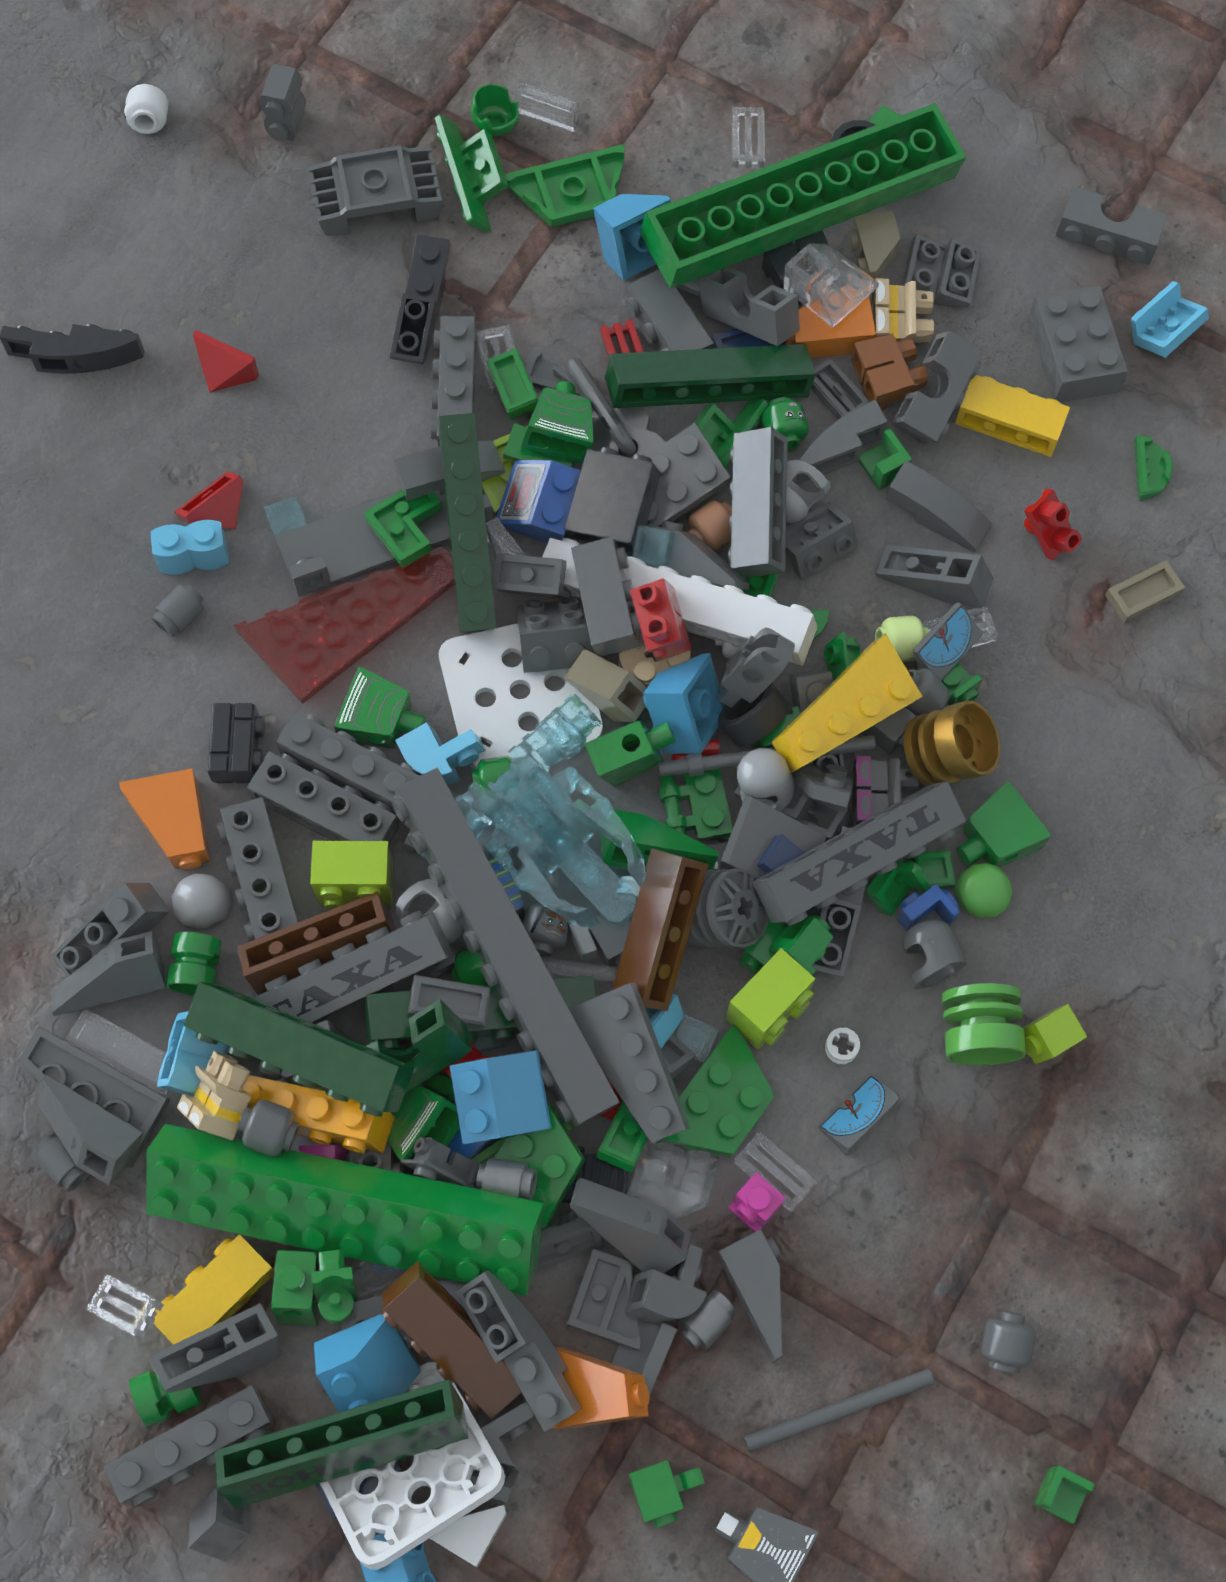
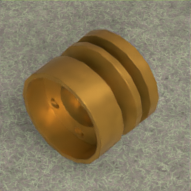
M963 701L947 706L942 710H934L928 714L915 716L908 722L904 732L906 760L914 776L925 786L946 781L949 784H956L961 780H970L988 775L996 769L1000 759L1001 744L996 725L987 710L975 701Z

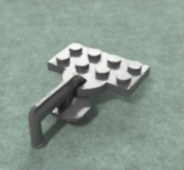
M572 358L569 360L568 369L586 398L591 401V406L595 410L592 412L593 444L590 450L599 451L601 447H605L619 452V456L632 458L633 454L643 455L651 458L654 465L661 472L642 542L646 540L649 525L662 527L663 520L675 521L731 483L732 478L695 423L665 442L657 433L648 430L650 417L644 407L613 408L611 400L607 401L597 386V377L588 371L580 359Z

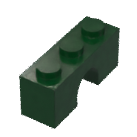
M438 999L408 1019L413 1044L411 1047L404 1050H392L385 1047L378 1039L367 1045L371 1049L415 1067L406 1092L420 1083L429 1080L433 1075L453 1062L459 1061L472 1051L467 1025L441 999Z

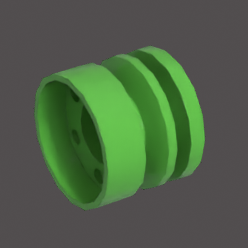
M977 983L955 987L942 993V1006L947 1009L943 1012V1021L958 1026L945 1032L946 1060L955 1064L978 1066L1009 1063L1024 1058L1026 1056L1024 1028L1019 1025L1008 1024L1021 1019L1023 1016V1009L1018 1006L1022 1000L1021 989L1007 984Z

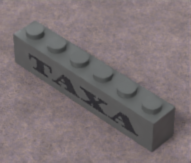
M948 781L931 784L752 883L771 923L786 922L788 926L793 925L808 917L806 911L816 905L818 908H823L837 901L838 897L836 894L847 888L848 892L866 885L868 883L866 877L875 872L881 875L893 870L898 866L896 860L906 855L907 858H912L927 850L925 844L934 839L936 842H940L955 835L956 831L954 828L966 822V819Z
M418 910L400 919L399 921L402 926L391 932L388 931L386 926L366 935L368 943L358 948H355L351 942L333 951L334 959L324 964H321L318 958L299 967L298 970L301 975L289 981L286 975H282L264 984L267 989L266 992L254 996L251 990L244 995L305 1021L313 1022L365 997L367 994L374 993L447 958L453 951L434 912L423 916L421 911Z

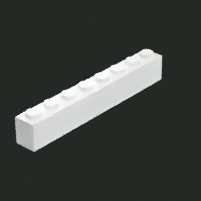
M550 538L542 557L567 561L563 589L571 592V596L582 600L571 547L581 544L569 538H563L562 541ZM627 557L629 568L624 569L626 580L631 579L634 588L662 578L674 587L682 614L681 618L684 621L687 632L741 647L751 635L755 637L761 629L767 627L795 643V649L789 662L803 666L818 628L814 615L809 609L796 604H792L790 607L777 604L775 599L766 595L753 597L744 594L741 589L735 586L725 585L722 588L712 585L710 581L700 576L684 577L678 575L675 570L669 567L659 566L657 569L646 566L640 559ZM631 601L632 610H633V613H634V612H636V611H635V607H634L633 601Z

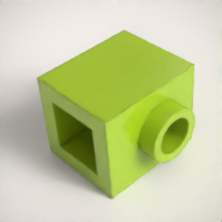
M1069 1004L1053 1009L1022 1027L1025 1033L1026 1054L1032 1058L1035 1064L1052 1059L1087 1038Z

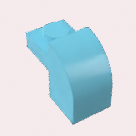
M427 722L395 740L406 762L419 775L438 767L446 784H452L461 780L455 767L470 765L479 758L480 753L486 751L480 738L472 729L442 744L437 732Z

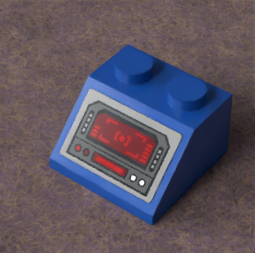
M515 460L494 525L548 543L550 538L562 541L581 470L552 460Z

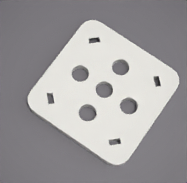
M518 623L451 638L441 645L439 661L458 736L472 729L481 741L483 740L491 744L490 748L484 745L486 751L480 753L479 758L468 765L471 768L477 769L478 762L485 758L510 756L514 763L585 747V743L601 737L603 727L599 708L564 679L570 668L524 673L522 661L516 667H508L503 664V657L511 652L519 654L522 658ZM466 652L469 658L463 665L459 661ZM558 676L564 680L565 685L559 691H551L546 688L545 681L549 677ZM517 684H524L529 687L530 694L524 699H516L510 693L511 688ZM482 692H490L496 697L495 703L489 707L479 706L475 700ZM525 716H533L538 720L539 725L533 731H524L518 725L520 719ZM576 718L580 719V722L575 728L572 725L575 722Z
M428 1362L421 1365V1372L405 1392L445 1381L436 1368L437 1363ZM452 1383L463 1401L468 1439L445 1445L440 1449H432L413 1455L414 1462L412 1466L404 1472L395 1471L396 1461H392L320 1483L355 1556L363 1566L369 1569H380L387 1566L494 1497L504 1485V1470L455 1383ZM473 1470L480 1471L476 1485H473L470 1480ZM370 1476L377 1477L379 1480L378 1486L372 1493L367 1495L359 1493V1486L365 1478ZM421 1486L431 1488V1495L425 1503L413 1504L411 1502L412 1494L417 1488ZM375 1533L385 1534L384 1537L387 1542L373 1540Z

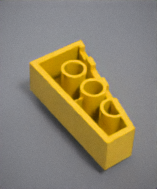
M886 633L872 642L836 680L772 741L776 751L787 761L791 773L923 697Z

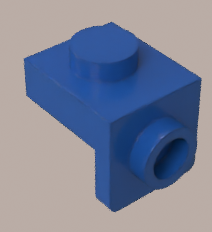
M935 884L922 895L915 892L905 899L900 905L903 909L897 921L908 931L935 910L944 922L951 925L956 921L960 912L957 909L958 903L948 891H942Z

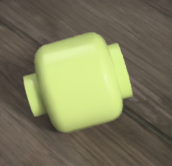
M916 616L889 617L883 621L881 627L877 628L875 640L886 633L902 662L916 661L913 649L929 633L928 627H923L920 619Z

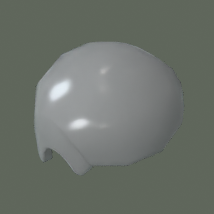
M202 873L192 874L181 880L171 897L174 916L184 926L196 929H208L214 923L226 920L233 903L230 888L221 879Z

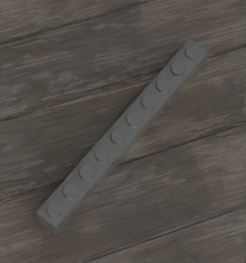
M438 767L397 786L394 796L395 800L392 801L394 811L401 822L407 821L413 832L410 834V839L417 853H424L430 864L427 870L432 882L436 887L442 886L448 898L445 900V904L449 914L454 920L459 919L466 931L463 933V938L472 954L478 953L483 963L481 972L485 981L490 987L495 986L502 998L499 1000L500 1008L508 1021L514 1020L520 1032L517 1034V1038L524 1052L538 1050L545 1089L550 1088L557 1100L554 1103V1108L558 1117L564 1124L568 1122L573 1130L613 1109L619 1103L614 1091Z

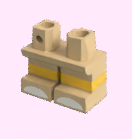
M876 278L872 293V315L876 337L893 333L896 341L912 338L913 342L917 343L931 342L934 334L933 319H916V314L932 313L933 292L916 290V281L900 286L889 285V279Z
M213 1051L206 1069L195 1066V1074L201 1081L194 1096L182 1094L177 1109L197 1129L233 1141L241 1116L251 1098L243 1089L250 1071L237 1064L238 1060L234 1057Z

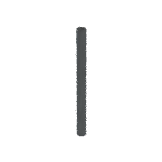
M927 1368L744 1436L745 1444L749 1452L932 1385L935 1383L930 1369Z

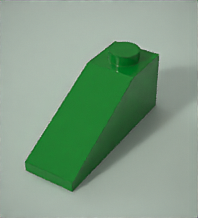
M609 809L600 834L602 865L645 872L651 848L708 864L707 870H713L718 859V851L645 814Z

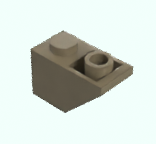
M893 210L854 216L852 230L847 233L850 251L855 250L857 257L855 259L856 275L858 278L866 277L868 290L874 288L875 279L883 276L897 256L901 237Z
M588 650L581 652L564 677L567 682L614 722H635L645 708L643 693L647 687L629 671Z

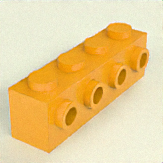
M249 1075L243 1087L251 1096L247 1108L253 1110L256 1103L260 1100H268L290 1108L295 1113L294 1121L300 1123L296 1135L308 1137V1140L324 1146H330L331 1143L340 1144L343 1148L360 1154H364L365 1150L383 1154L395 1119L390 1112H383L382 1117L368 1114L359 1109L361 1103L350 1098L348 1102H343L327 1096L326 1091Z

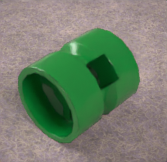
M175 933L170 956L175 959V962L168 966L165 987L176 993L194 996L199 982L216 983L217 971L212 966L219 963L222 941L217 937L203 933Z
M152 1370L129 1379V1387L134 1404L142 1422L147 1428L169 1419L173 1410L181 1414L202 1404L198 1386L166 1394L156 1373Z

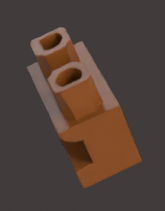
M892 333L854 343L851 363L861 386L863 385L862 389L865 396L871 402L876 400L881 411L886 409L887 404L901 399L903 401L906 394L926 387L929 379L924 366L920 365L908 369L906 365L907 362L916 360L917 356L912 338L896 341Z

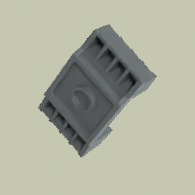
M399 145L338 155L331 161L308 167L318 222L326 236L349 234L348 218L413 207L417 223L440 216L443 201L431 146L406 148Z

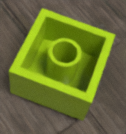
M388 841L312 842L310 884L319 906H324L325 909L331 910L374 892L379 893L386 906L393 905L394 862Z
M781 948L730 1001L725 1021L731 1026L734 1024L738 1027L741 1035L757 1050L765 1043L772 1046L784 1033V1027L789 1021L788 1018L792 1016L796 1020L810 1005L809 1000L814 995L811 989L815 978Z

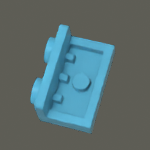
M1172 281L1131 318L1134 345L1166 358L1209 319L1208 308L1182 298L1180 283Z

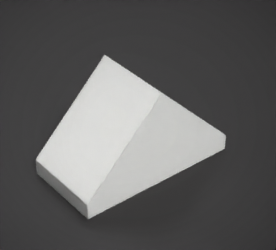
M502 1505L463 1516L430 1537V1539L478 1567L507 1516L506 1508Z

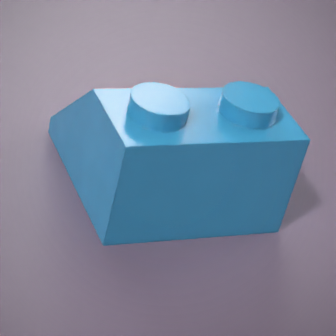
M620 194L593 208L604 261L623 281L656 265L640 235V230L646 212L671 203V199L668 196Z
M710 653L701 654L657 673L643 693L644 704L649 710L653 728L668 722L676 737V742L661 749L662 753L700 754L719 727V713L725 704L717 700L720 686Z
M538 1050L450 1065L463 1144L552 1128Z
M382 1314L314 1342L316 1376L339 1413L405 1393L421 1372L418 1362L400 1331L394 1329Z

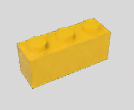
M975 375L970 380L955 424L1051 457L1070 407L1061 404L1055 399H1045L1031 394L1023 388H1013L999 383L991 377Z
M240 1234L235 1239L232 1237L225 1239L214 1251L216 1257L205 1268L200 1265L187 1276L184 1281L187 1285L176 1296L170 1294L156 1307L155 1312L157 1315L151 1321L173 1345L231 1318L274 1276L275 1270Z

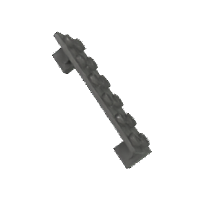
M402 489L275 536L277 546L298 597L396 561L366 522L363 512ZM439 491L434 493L441 501L442 510L417 524V527L430 542L431 548L450 541L445 494L440 496ZM487 494L483 495L486 527L494 525L492 504Z

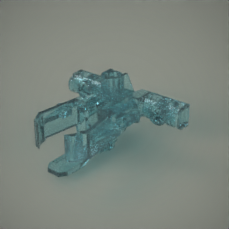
M570 694L564 700L565 703L562 706L556 707L543 721L535 726L536 729L531 734H526L519 745H514L508 751L514 763L512 762L509 765L510 770L502 773L496 783L490 782L488 784L489 789L476 782L472 783L468 787L469 790L464 795L460 794L455 801L476 839L488 824L491 825L493 823L496 826L486 841L485 847L494 856L499 865L507 869L520 890L528 891L545 907L557 912L566 923L588 929L601 924L589 908L576 907L561 899L545 873L551 875L559 867L610 923L623 925L633 916L638 897L586 842L594 835V828L621 848L627 857L628 872L640 887L647 878L643 854L634 843L630 832L620 817L614 812L615 809L610 800L598 794L592 784L583 778L574 767H567L554 776L548 773L549 769L554 764H558L562 759H570L577 755L583 749L586 739L592 733V730L597 725L600 726L602 724L594 712L592 713L590 708L576 694L573 696ZM575 789H578L582 794L592 797L596 803L590 807L579 798L574 802L570 796ZM513 847L519 851L517 855L525 865L519 873L512 865L513 861L507 853ZM424 853L420 854L428 862Z

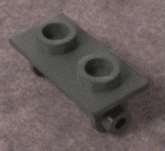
M421 1137L416 1140L413 1147L414 1152H416L414 1159L401 1160L403 1165L414 1170L413 1176L479 1189L473 1186L477 1181L478 1163L458 1152H452L449 1162L446 1163L451 1149L431 1137Z

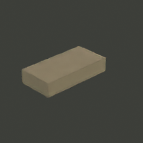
M1165 560L1109 588L1105 596L1123 623L1182 594L1186 587L1168 561Z

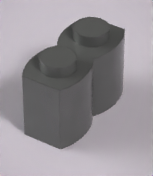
M273 64L260 97V107L266 115L264 120L265 129L271 137L277 140L293 141L295 139L306 107V98L301 91L302 77L296 68Z

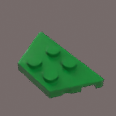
M624 144L506 173L507 188L551 228L595 217L594 207L617 196L625 157Z
M734 1024L679 1096L691 1128L656 1141V1143L665 1141L683 1145L684 1149L694 1151L707 1150L712 1155L730 1158L775 1097L738 1027Z
M548 1102L552 1128L507 1136L495 1156L497 1159L526 1163L528 1168L537 1170V1183L532 1200L544 1203L541 1228H547L585 1161L577 1145L568 1136V1130L563 1122L555 1115Z

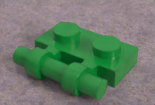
M720 769L704 771V775L689 777L688 773L683 774L685 783L683 786L675 785L673 775L659 776L661 789H659L658 793L661 803H665L668 817L665 820V825L685 835V831L695 830L697 841L700 843L730 838L733 825ZM679 801H689L690 816H683L681 814Z

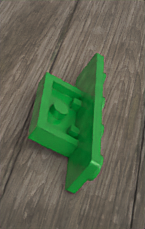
M439 114L435 117L438 128L437 136L443 144L446 153L445 162L451 170L455 181L453 184L454 190L462 203V216L469 226L476 227L487 233L491 230L484 203L508 187L492 134L483 129L464 142L458 125Z
M764 398L747 402L733 422L715 403L707 404L694 421L726 471L728 470L727 463L731 459L734 433L750 431L761 422V415L768 406V402Z

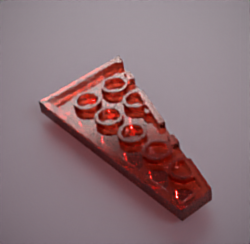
M440 547L403 568L398 566L385 572L381 570L369 574V578L353 584L351 581L299 600V603L295 606L279 612L275 609L265 613L263 618L250 623L243 621L235 624L234 627L237 633L295 697L304 704L453 587L452 556L443 547Z

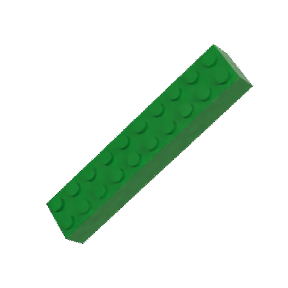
M936 103L647 211L640 235L668 287L672 289L852 219L854 216L865 214L955 179L966 159V155Z
M164 1124L147 1149L146 1214L319 1252L343 1250L344 1257L408 1270L418 1261L432 1276L463 1283H469L489 1270L512 1293L524 1296L528 1293L537 1269L544 1203L294 1150L289 1152L282 1151L279 1156L270 1157L246 1148L241 1139L234 1138L232 1141L211 1133Z

